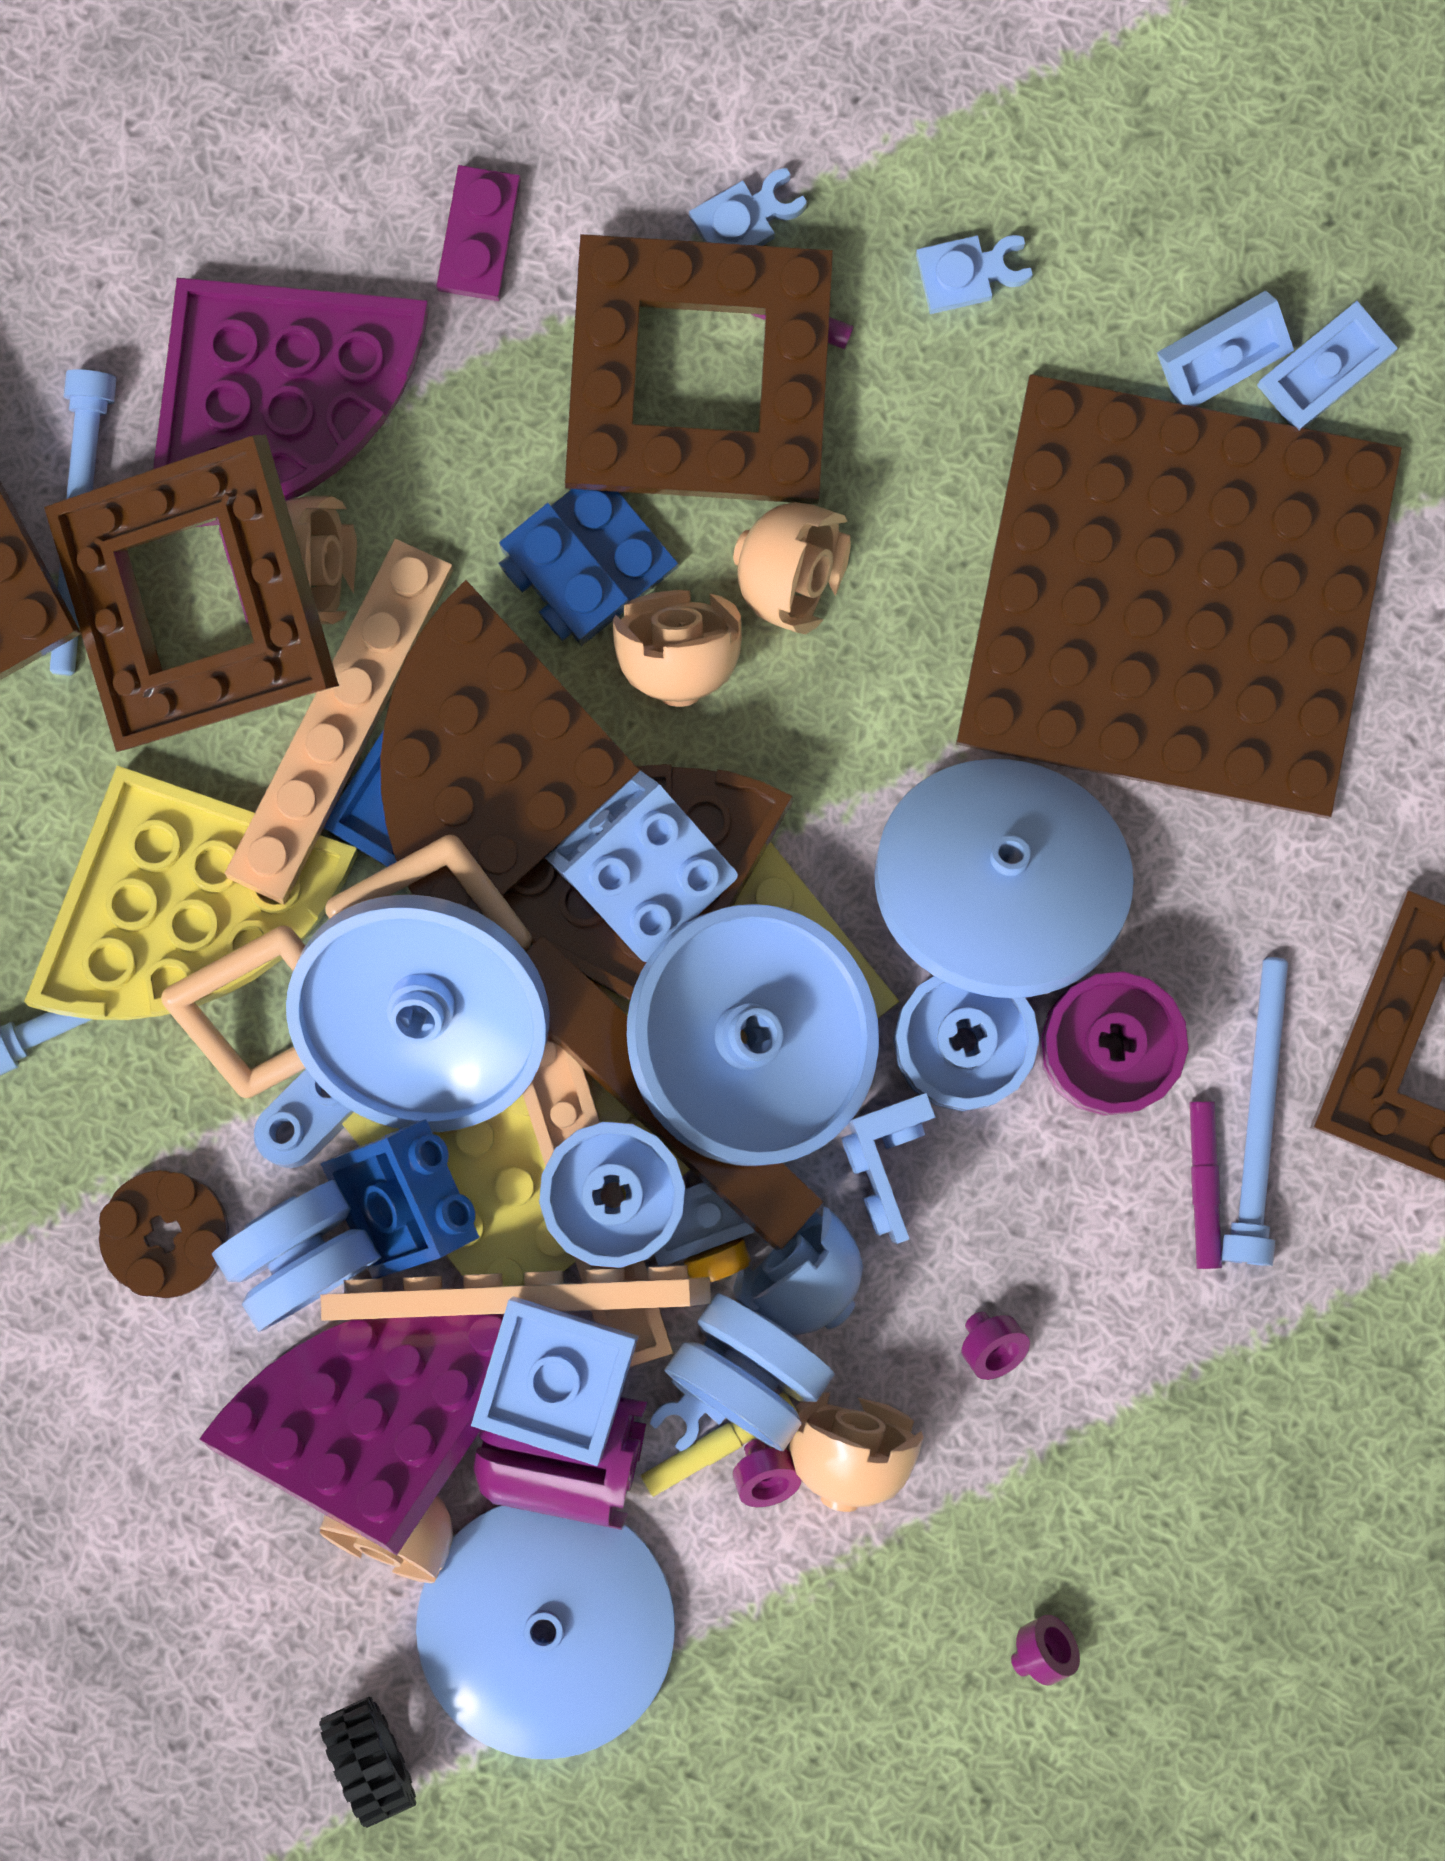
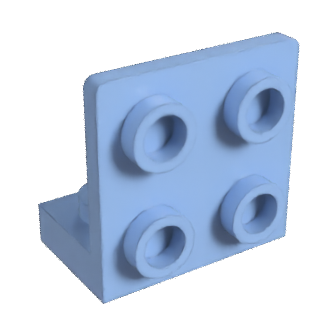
M641 770L545 856V859L578 890L637 957L644 962L648 961L657 947L671 933L698 916L738 876L735 869L661 785Z
M927 1093L851 1120L849 1127L852 1134L841 1138L853 1173L858 1174L866 1171L874 1195L863 1198L876 1235L880 1236L888 1233L891 1242L896 1244L910 1239L874 1140L882 1137L887 1149L925 1136L922 1122L936 1118Z

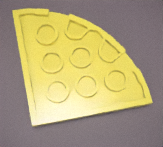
M116 766L24 1002L29 1007L58 1015L93 1020H131L170 1014L161 999L163 991L168 986L276 927L288 926L292 928L303 941L326 914L325 907L327 901L339 894L357 858V848L320 835L286 904L283 905L228 879L225 875V871L255 814L254 812ZM278 956L195 1001V1003L200 1006L235 991L258 978L283 958Z

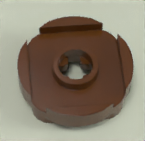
M157 1170L135 1176L115 1191L99 1216V1247L103 1260L117 1281L139 1296L166 1299L183 1296L199 1289L217 1271L219 1266L212 1253L227 1242L229 1236V1223L220 1199L209 1186L185 1173ZM158 1215L162 1217L166 1224L177 1221L180 1225L181 1233L173 1238L176 1248L171 1252L166 1253L161 1245L151 1247L148 1243L147 1235L154 1231L151 1221L159 1217Z

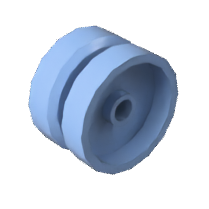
M935 976L919 985L898 1014L893 1036L897 1067L911 1089L919 1095L927 1093L930 1103L934 1106L961 1112L989 1107L1018 1090L1034 1066L1039 1043L1035 1013L1025 997L998 998L980 995L950 985ZM958 1029H967L974 1034L976 1044L972 1051L965 1053L964 1048L957 1051L952 1046V1037L958 1033Z
M601 1122L575 1131L555 1148L542 1173L539 1204L548 1231L567 1253L593 1266L621 1268L648 1259L670 1241L683 1216L685 1185L677 1159L657 1136L634 1124ZM615 1182L624 1187L626 1200L621 1202L620 1207L609 1208L606 1204H603L601 1191L608 1183Z
M330 1180L299 1197L293 1196L272 1207L246 1224L243 1231L229 1239L212 1253L228 1282H244L267 1269L271 1272L272 1275L252 1288L242 1302V1306L258 1332L293 1315L321 1298L320 1295L327 1294L344 1283L343 1280H350L382 1258L365 1230L350 1229L326 1243L323 1240L322 1236L342 1223L351 1210L350 1204L335 1180Z
M720 1293L715 1294L711 1304H708L697 1322L704 1336L722 1350L724 1355L721 1356L697 1342H684L664 1371L683 1388L726 1419L767 1445L779 1451H784L802 1422L797 1411L774 1392L777 1388L801 1402H817L835 1374L828 1365L804 1347L796 1337L784 1328Z

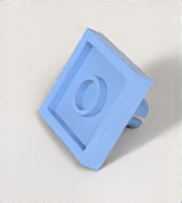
M512 1296L507 1303L471 1426L598 1466L603 1457L639 1336Z

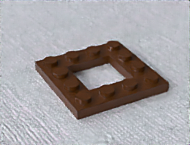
M580 234L565 488L818 504L833 250ZM639 307L765 315L759 432L632 424Z
M266 434L253 435L44 507L116 752L139 747L339 686ZM219 520L254 643L163 671L127 549Z
M1408 890L1402 895L1310 1128L1445 1183V1111L1398 1093L1442 978L1445 977V905Z

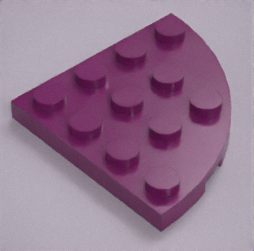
M177 277L153 469L253 435L266 434L285 501L298 498L311 491L337 473L366 446L383 426L400 400L414 371L424 340L429 313L428 301ZM215 520L197 527L220 525L219 520Z
M504 1314L351 1319L329 1328L294 1347L268 1365L247 1383L218 1413L199 1440L215 1453L397 1556L481 1430L471 1426Z

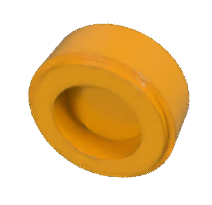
M739 1238L692 1255L683 1262L684 1265H687L689 1278L710 1277L711 1283L745 1269L749 1266L751 1257L744 1239Z

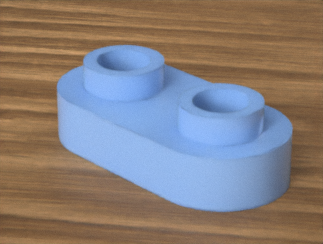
M305 1069L259 1116L254 1128L256 1147L264 1158L280 1167L297 1168L310 1162L344 1128L342 1123L353 1111L332 1097L324 1098L320 1085ZM292 1122L294 1126L292 1139L283 1144L278 1143L276 1139L277 1129L283 1123Z

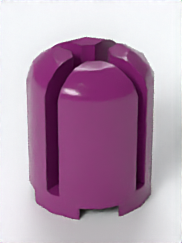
M620 1397L603 1457L598 1466L481 1429L479 1437L483 1440L482 1447L477 1448L474 1460V1472L481 1494L493 1504L622 1530L628 1513L617 1511L616 1507L623 1509L626 1491L631 1490L637 1461H640L646 1424L635 1422L634 1416L642 1417L648 1402Z

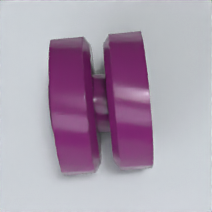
M1124 971L1095 974L1065 991L1046 1014L1039 1038L1042 1068L1054 1090L1075 1108L1101 1116L1137 1112L1164 1098L1181 1077L1189 1050L1186 1021L1172 996L1152 980ZM1110 1033L1118 1036L1122 1042V1050L1114 1058H1110L1109 1049L1099 1047L1100 1038Z

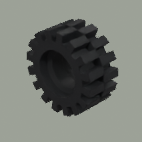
M366 1697L320 1718L319 1726L322 1730L320 1733L322 1741L327 1747L325 1751L328 1760L335 1769L333 1773L337 1782L340 1781L342 1785V1793L347 1803H351L352 1812L356 1818H359L363 1827L366 1826L368 1828L416 1806V1794L411 1785L413 1782L410 1773L404 1765L406 1762L402 1753L399 1752L397 1742L389 1730L384 1714L381 1715L380 1708L376 1702H373L372 1697Z

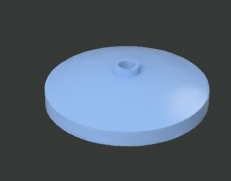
M983 759L960 763L936 772L918 783L902 798L889 816L881 836L875 863L877 901L888 929L903 950L922 968L944 982L965 991L998 998H1022L1047 994L1062 989L1090 973L1108 955L1119 938L1129 913L1133 896V867L1127 844L1118 825L1102 804L1086 789L1058 772L1032 763L1010 759Z
M391 895L378 897L355 904L334 915L313 934L304 947L292 973L286 1000L289 1034L301 1062L313 1079L332 1098L346 1108L376 1123L398 1129L427 1119L432 1132L458 1130L474 1126L501 1113L512 1105L532 1082L539 1069L549 1032L550 1012L545 987L537 968L520 944L503 928L477 911L461 904L430 896Z
M760 904L736 905L701 915L685 923L671 933L650 956L638 977L630 1000L627 1017L628 1055L637 1087L645 1103L662 1126L681 1143L705 1157L723 1163L741 1166L779 1164L801 1158L820 1149L834 1139L857 1114L867 1096L876 1070L879 1051L878 1018L869 985L861 969L842 943L829 931L811 919L788 909ZM742 1029L747 1035V1044H744L741 1040L740 1031Z
M499 1505L479 1515L454 1535L443 1569L439 1571L435 1582L432 1584L424 1583L417 1611V1647L422 1669L434 1696L445 1712L468 1734L496 1750L514 1756L531 1759L566 1758L594 1750L612 1741L633 1725L650 1706L666 1677L672 1657L675 1638L674 1605L667 1579L657 1558L643 1539L626 1523L624 1528L620 1530ZM545 1619L552 1622L556 1628V1637L550 1642L544 1638L536 1640L532 1634V1628L536 1621Z

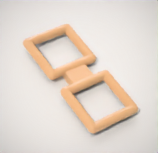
M445 835L333 896L327 901L325 907L327 916L332 918L344 909L360 902L390 896L447 865L485 917L509 933L524 951L528 950L532 943L530 932L462 841L454 835ZM288 926L276 927L168 986L162 993L161 999L165 1008L236 1093L243 1098H252L306 1068L293 1046L250 1069L195 1001L278 956H281L291 970L294 971L306 945L295 931Z

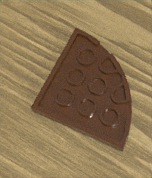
M467 580L441 604L421 631L405 659L392 692L384 723L380 757L381 796L385 823L396 861L407 857L445 835H454L462 841L502 896L544 860L545 856L640 771ZM447 865L408 885L412 895L445 899L483 914Z
M672 764L636 766L661 785L738 874L737 879L695 918L733 906L794 802L793 796L762 781L725 770L717 769V771L700 768L672 767ZM546 859L542 860L503 896L530 932L532 937L531 945L543 935L588 979L630 1002L635 984L646 962L637 957L575 887L565 880Z

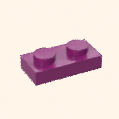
M458 165L436 284L439 292L500 301L521 183L520 175Z

